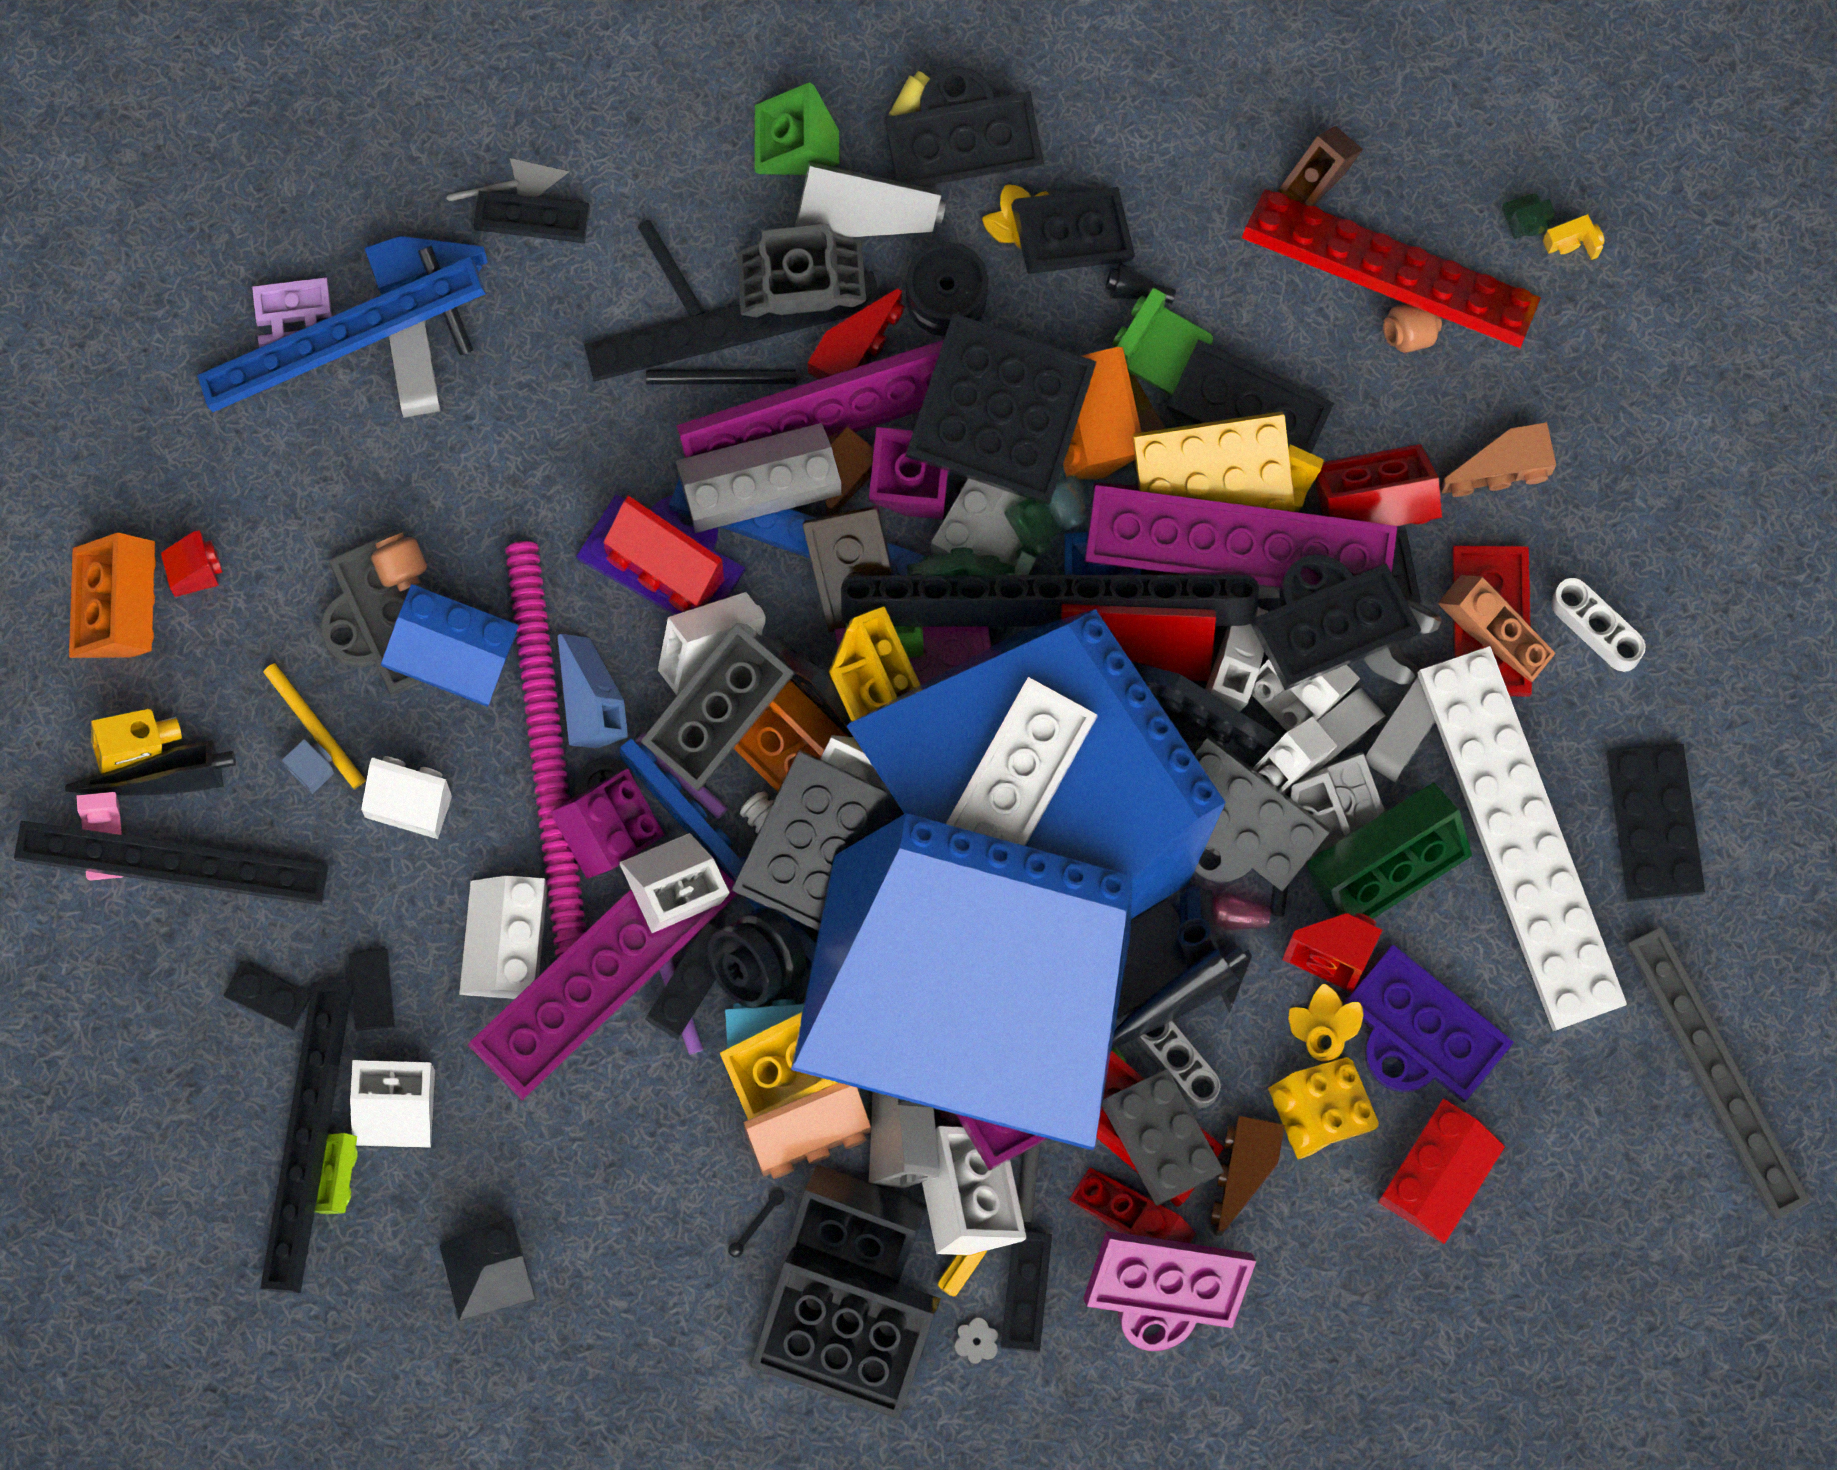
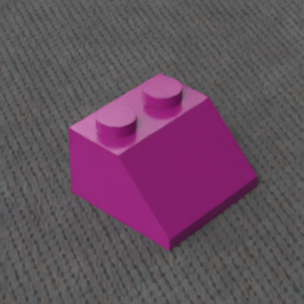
M876 427L869 502L904 516L943 520L948 471L905 457L913 434L912 430Z

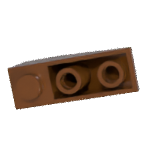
M1238 1116L1235 1126L1228 1125L1224 1148L1231 1149L1228 1164L1221 1163L1224 1172L1218 1176L1217 1186L1224 1187L1222 1202L1214 1201L1210 1224L1217 1225L1216 1236L1224 1234L1276 1168L1280 1156L1284 1124Z

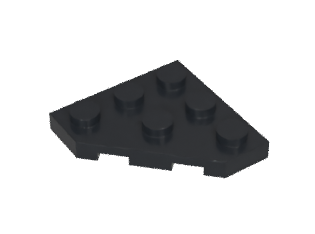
M765 635L763 638L777 649L796 672L790 680L848 737H853L847 728V725L852 721L835 685L832 683L833 680L829 669L822 663L816 665L802 651L797 654L784 640L778 643Z

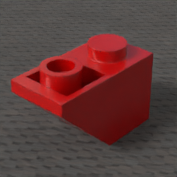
M200 530L188 534L161 552L169 587L174 597L219 586L216 574L223 573L218 553L214 549L212 540L205 542Z

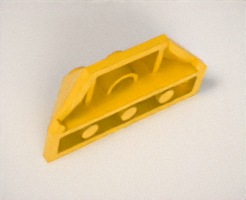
M885 606L850 620L829 673L851 721H854L918 687L920 683Z

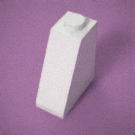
M747 592L668 617L658 671L675 694L678 695L736 623L748 624L762 636L766 618L762 608L754 603Z

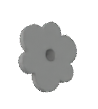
M975 1318L970 1322L969 1326L961 1325L958 1328V1336L960 1338L956 1340L954 1345L958 1355L968 1356V1360L972 1364L979 1363L982 1358L990 1360L996 1356L998 1349L994 1342L998 1339V1332L993 1328L988 1329V1323L984 1319ZM975 1338H978L980 1340L979 1345H975L973 1343V1340Z

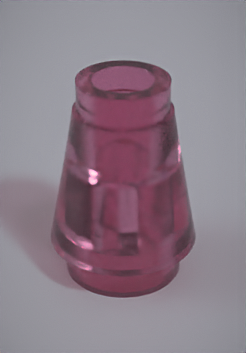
M1226 893L1224 896L1215 897L1216 926L1221 927L1222 931L1268 928L1271 916L1270 906Z

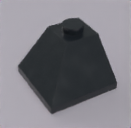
M512 1218L473 1229L439 1245L459 1321L535 1300L516 1225Z

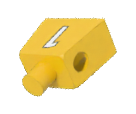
M152 709L91 721V743L101 774L161 754L162 744L182 739L177 718L173 717L156 722Z

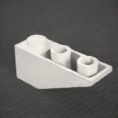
M1258 607L1257 617L1268 613V611ZM1251 624L1227 627L1205 688L1206 691L1239 712L1248 704L1264 654V649Z
M1311 717L1286 732L1252 769L1286 795L1291 791L1293 783L1309 775L1337 745L1319 723Z

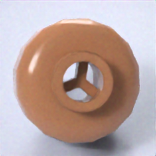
M1406 303L1391 308L1383 324L1387 342L1390 346L1403 353L1425 349L1434 345L1438 338V332L1442 327L1441 317Z
M402 532L375 544L377 550L372 553L371 561L383 586L392 587L397 585L400 592L410 588L411 584L417 585L421 583L418 576L427 570V563L415 538L405 537Z

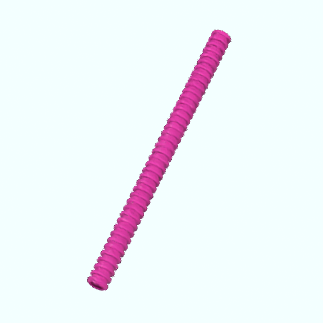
M520 541L507 546L505 553L510 556L506 562L507 566L511 567L508 570V576L512 579L509 582L510 589L514 590L511 593V600L515 601L512 605V610L517 613L513 616L514 623L519 625L517 631L519 637L516 639V643L521 647L518 650V656L522 658L519 661V666L524 671L520 675L521 679L525 681L522 684V690L527 693L523 696L525 703H528L525 707V713L529 715L526 723L531 728L527 732L528 736L532 738L529 741V747L534 749L530 756L535 761L532 764V770L536 772L533 776L534 783L538 784L535 787V794L539 795L536 799V804L541 807L537 813L538 817L542 818V821L539 822V827L544 830L540 837L542 841H545V844L542 845V851L547 855L543 857V861L545 864H548V867L545 868V875L549 876V879L546 880V885L551 890L547 894L548 898L552 899L549 909L554 911V914L550 918L551 922L555 923L552 927V932L557 937L553 939L554 945L558 946V949L555 950V956L559 958L584 934L583 931L586 929V923L582 922L585 913L580 910V907L584 905L583 900L579 898L582 894V889L577 887V884L581 882L580 876L576 875V872L579 871V866L574 863L576 859L550 813L558 806L570 800V795L566 794V791L569 790V785L564 782L568 778L567 772L563 771V768L566 767V762L561 759L565 753L564 749L560 748L563 744V738L558 735L562 732L560 725H557L560 721V715L556 713L559 705L557 702H554L557 698V692L553 690L556 687V682L551 679L555 675L554 669L550 668L553 664V659L548 656L552 649L550 645H547L550 641V635L546 633L549 630V625L544 622L548 618L547 612L543 611L546 607V602L541 599L545 596L544 589L540 588L543 585V579L539 577L542 570L537 565L540 563V556L536 554L539 551V546L532 541Z

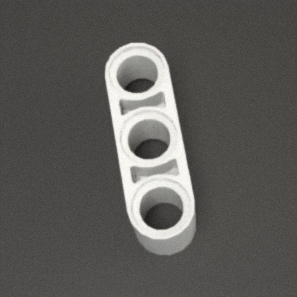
M1569 578L1558 585L1551 600L1554 613L1611 667L1623 672L1635 668L1645 653L1646 646L1642 636L1583 581ZM1563 593H1572L1578 598L1579 604L1577 606H1568L1563 602L1561 595ZM1595 618L1602 620L1607 630L1604 632L1593 630L1589 625V620ZM1621 644L1630 646L1635 656L1624 658L1618 653L1617 646Z

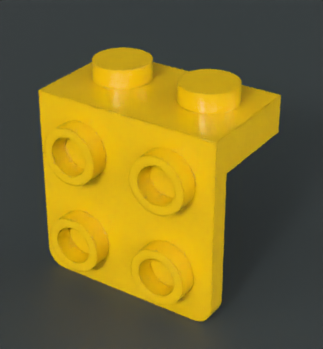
M1348 1057L1294 1072L1268 1088L1273 1104L1278 1111L1282 1123L1285 1125L1288 1140L1293 1147L1297 1159L1310 1156L1331 1143L1371 1132L1379 1125L1355 1064Z

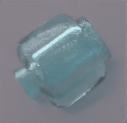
M1059 475L1051 503L1046 505L1037 502V505L1053 528L1064 527L1068 531L1090 517L1089 509L1092 506V497L1077 476L1069 475L1062 478Z

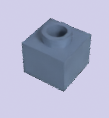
M305 739L282 759L285 768L311 794L334 774L329 764L333 760L332 757L318 743L312 747Z

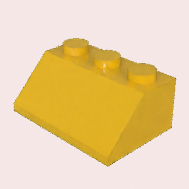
M802 1012L720 1052L748 1120L839 1083L791 1070Z

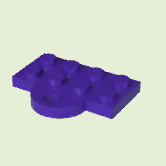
M615 494L576 556L577 560L671 614L682 613L668 601L670 598L659 589L656 592L650 591L637 580L639 577L628 568L625 571H621L606 559L608 555L605 553L603 542L625 500ZM672 496L658 501L650 509L652 512L722 558L724 582L707 604L729 598L744 574L745 567L714 550L718 541V527L695 533L693 526L684 525L680 521V513L669 510Z
M1395 945L1390 947L1344 1003V1005L1352 1002L1361 1003L1363 1022L1373 1029L1365 1047L1367 1067L1379 1084L1396 1092L1417 1091L1435 1079L1465 1103L1514 1043ZM1390 1057L1398 1059L1403 1065L1402 1075L1396 1078L1385 1075L1382 1070V1062Z

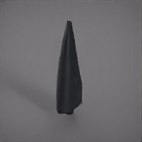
M213 740L178 746L134 764L66 784L65 790L66 792L85 794L116 792V795L139 796L187 793L224 787L221 768L236 766L234 751L217 753Z
M1240 946L1225 956L1221 954L1217 947L1161 987L1115 1029L1112 1049L1194 1010L1239 982L1232 969L1248 959Z

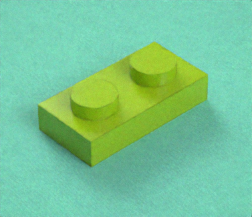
M347 1133L328 1134L315 1213L327 1215L345 1213L346 1206L351 1198L350 1180L352 1167L357 1160V1136Z

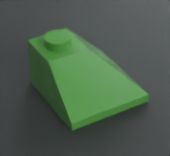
M806 83L755 105L756 173L806 175L809 161L832 167L839 165V129L813 84Z

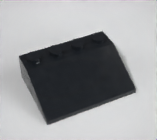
M792 1247L784 1261L751 1368L899 1420L941 1298Z

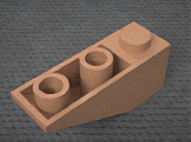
M1547 422L1511 428L1444 478L1441 493L1452 492L1453 497H1462L1472 494L1474 488L1488 486L1491 491H1497L1510 487L1511 482L1525 480L1526 484L1531 485L1548 480V476L1552 475L1556 467V461Z
M1460 575L1438 602L1441 608L1464 631L1485 647L1491 646L1495 655L1531 682L1534 681L1556 654L1483 577Z

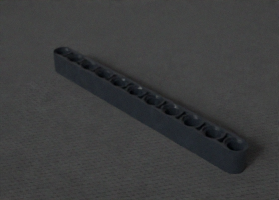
M1248 575L852 576L846 579L841 586L842 618L847 624L854 617L885 606L894 627H1031L1060 620L1062 604L1215 610V626L1249 625L1257 617L1259 585L1254 578Z

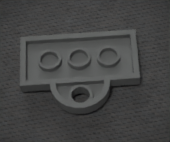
M398 530L329 560L343 594L329 604L321 622L322 638L330 654L339 662L352 667H367L376 664L391 697L424 683L381 666L409 588L399 592L397 585L392 587L383 586L371 561V555L377 550L376 543L399 534ZM418 576L421 583L417 584L416 586L425 589V586L420 576ZM339 628H348L353 632L352 640L346 645H337L332 641L333 633Z
M1208 735L1194 753V756L1226 802L1205 847L1216 849L1221 855V862L1217 866L1209 867L1204 865L1200 859L1195 871L1206 879L1216 882H1228L1244 876L1253 868L1274 886L1283 891L1328 836L1331 829Z

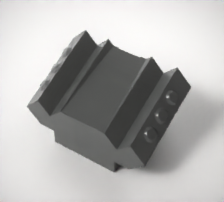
M828 224L763 230L760 243L737 253L741 315L759 317L768 312L786 315L824 311L838 305L854 307L866 301L862 241L860 239L835 235L828 229Z

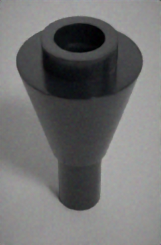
M1120 263L1117 269H1110L1105 286L1106 290L1111 291V299H1139L1141 296L1147 298L1152 289L1155 288L1166 294V303L1172 304L1176 293L1175 289L1154 284L1153 281L1123 263Z

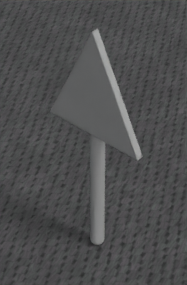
M510 158L515 180L448 194L447 200L454 201L477 196L479 190L495 192L514 187L517 188L518 195L538 197L568 174L569 171Z

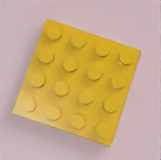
M1282 411L1132 434L1139 491L1295 512L1285 416ZM1149 571V575H1178Z

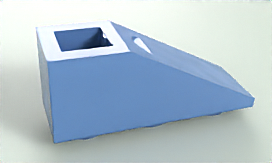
M559 634L558 644L569 745L601 748L628 738L624 699L591 639L588 637Z

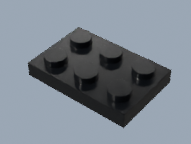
M1118 187L1018 198L1011 204L1028 274L1130 262L1135 257Z

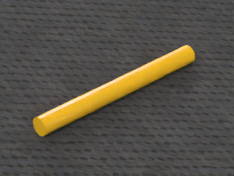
M276 663L269 665L263 673L317 743L332 757V762L353 789L358 788L366 781Z

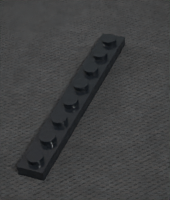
M873 271L864 273L866 301L854 307L838 305L824 311L786 315L768 312L759 317L741 315L740 305L586 343L584 347L593 381L851 317L880 299Z
M22 820L14 854L15 861L315 905H323L329 869L328 865Z
M313 982L260 1287L263 1290L301 1293L353 989L352 986L345 983Z

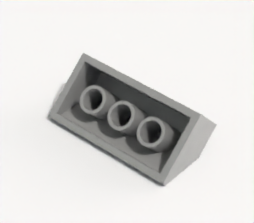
M822 423L676 460L695 533L841 495L840 476L832 447Z
M1062 466L1056 488L1065 474L1064 466ZM968 478L931 542V556L946 564L967 571L966 575H1006L1047 505Z

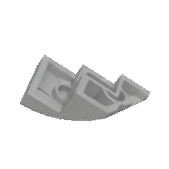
M1363 751L1321 768L1292 784L1290 798L1331 829L1328 836L1308 860L1341 841L1352 831L1358 830L1376 819L1385 811Z

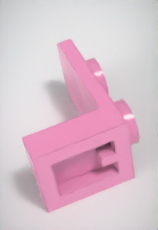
M116 792L76 796L82 829L122 835L120 804ZM85 871L86 878L90 881L122 877Z

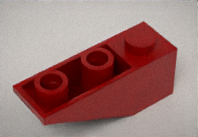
M895 289L826 331L808 361V373L818 379H823L865 365L871 354L877 356L886 342L887 337L883 333L889 323L895 326L904 312L905 306L901 304L902 290Z
M1090 1167L1069 1198L1071 1202L1119 1233L1190 1243L1196 1235V1232L1179 1214L1162 1205L1156 1206L1154 1201Z

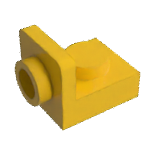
M1588 214L1547 230L1543 238L1548 254L1559 250L1560 254H1567L1580 247V241H1582L1591 260L1599 257L1603 249L1602 245L1604 244V236L1598 224H1592Z
M1290 444L1288 451L1295 511L1299 512L1304 504L1308 490L1321 471L1324 459Z

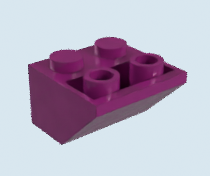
M628 768L581 792L550 812L587 879L614 869L620 865V862L631 858L664 836L660 825Z

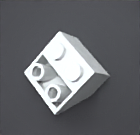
M1268 659L1259 670L1251 695L1288 732L1311 717L1319 721L1346 695L1360 678L1345 665L1285 691Z
M384 756L383 760L372 758L361 809L365 818L438 839L452 798L447 781L442 778V773L427 767H420L419 771L405 767V762L389 756Z
M690 833L620 862L623 873L652 933L720 905L730 893L713 857Z
M352 1060L351 1126L352 1135L357 1136V1146L431 1148L435 1070L431 1062Z

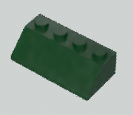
M1433 782L1422 790L1414 792L1409 798L1390 810L1384 811L1376 819L1360 829L1352 831L1347 837L1333 846L1319 852L1315 857L1307 861L1306 864L1313 885L1332 917L1345 913L1353 916L1355 913H1361L1374 919L1472 857V852L1459 809Z

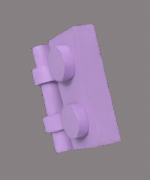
M327 277L252 287L257 326H272V334L258 336L259 348L298 332H285L284 323L305 321L307 328L318 323L317 319L332 317Z

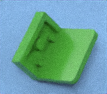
M1153 288L1147 298L1141 296L1131 312V315L1135 317L1129 328L1121 327L1112 346L1123 347L1128 372L1172 396L1197 341L1201 340L1212 345L1213 336L1164 307L1166 294Z

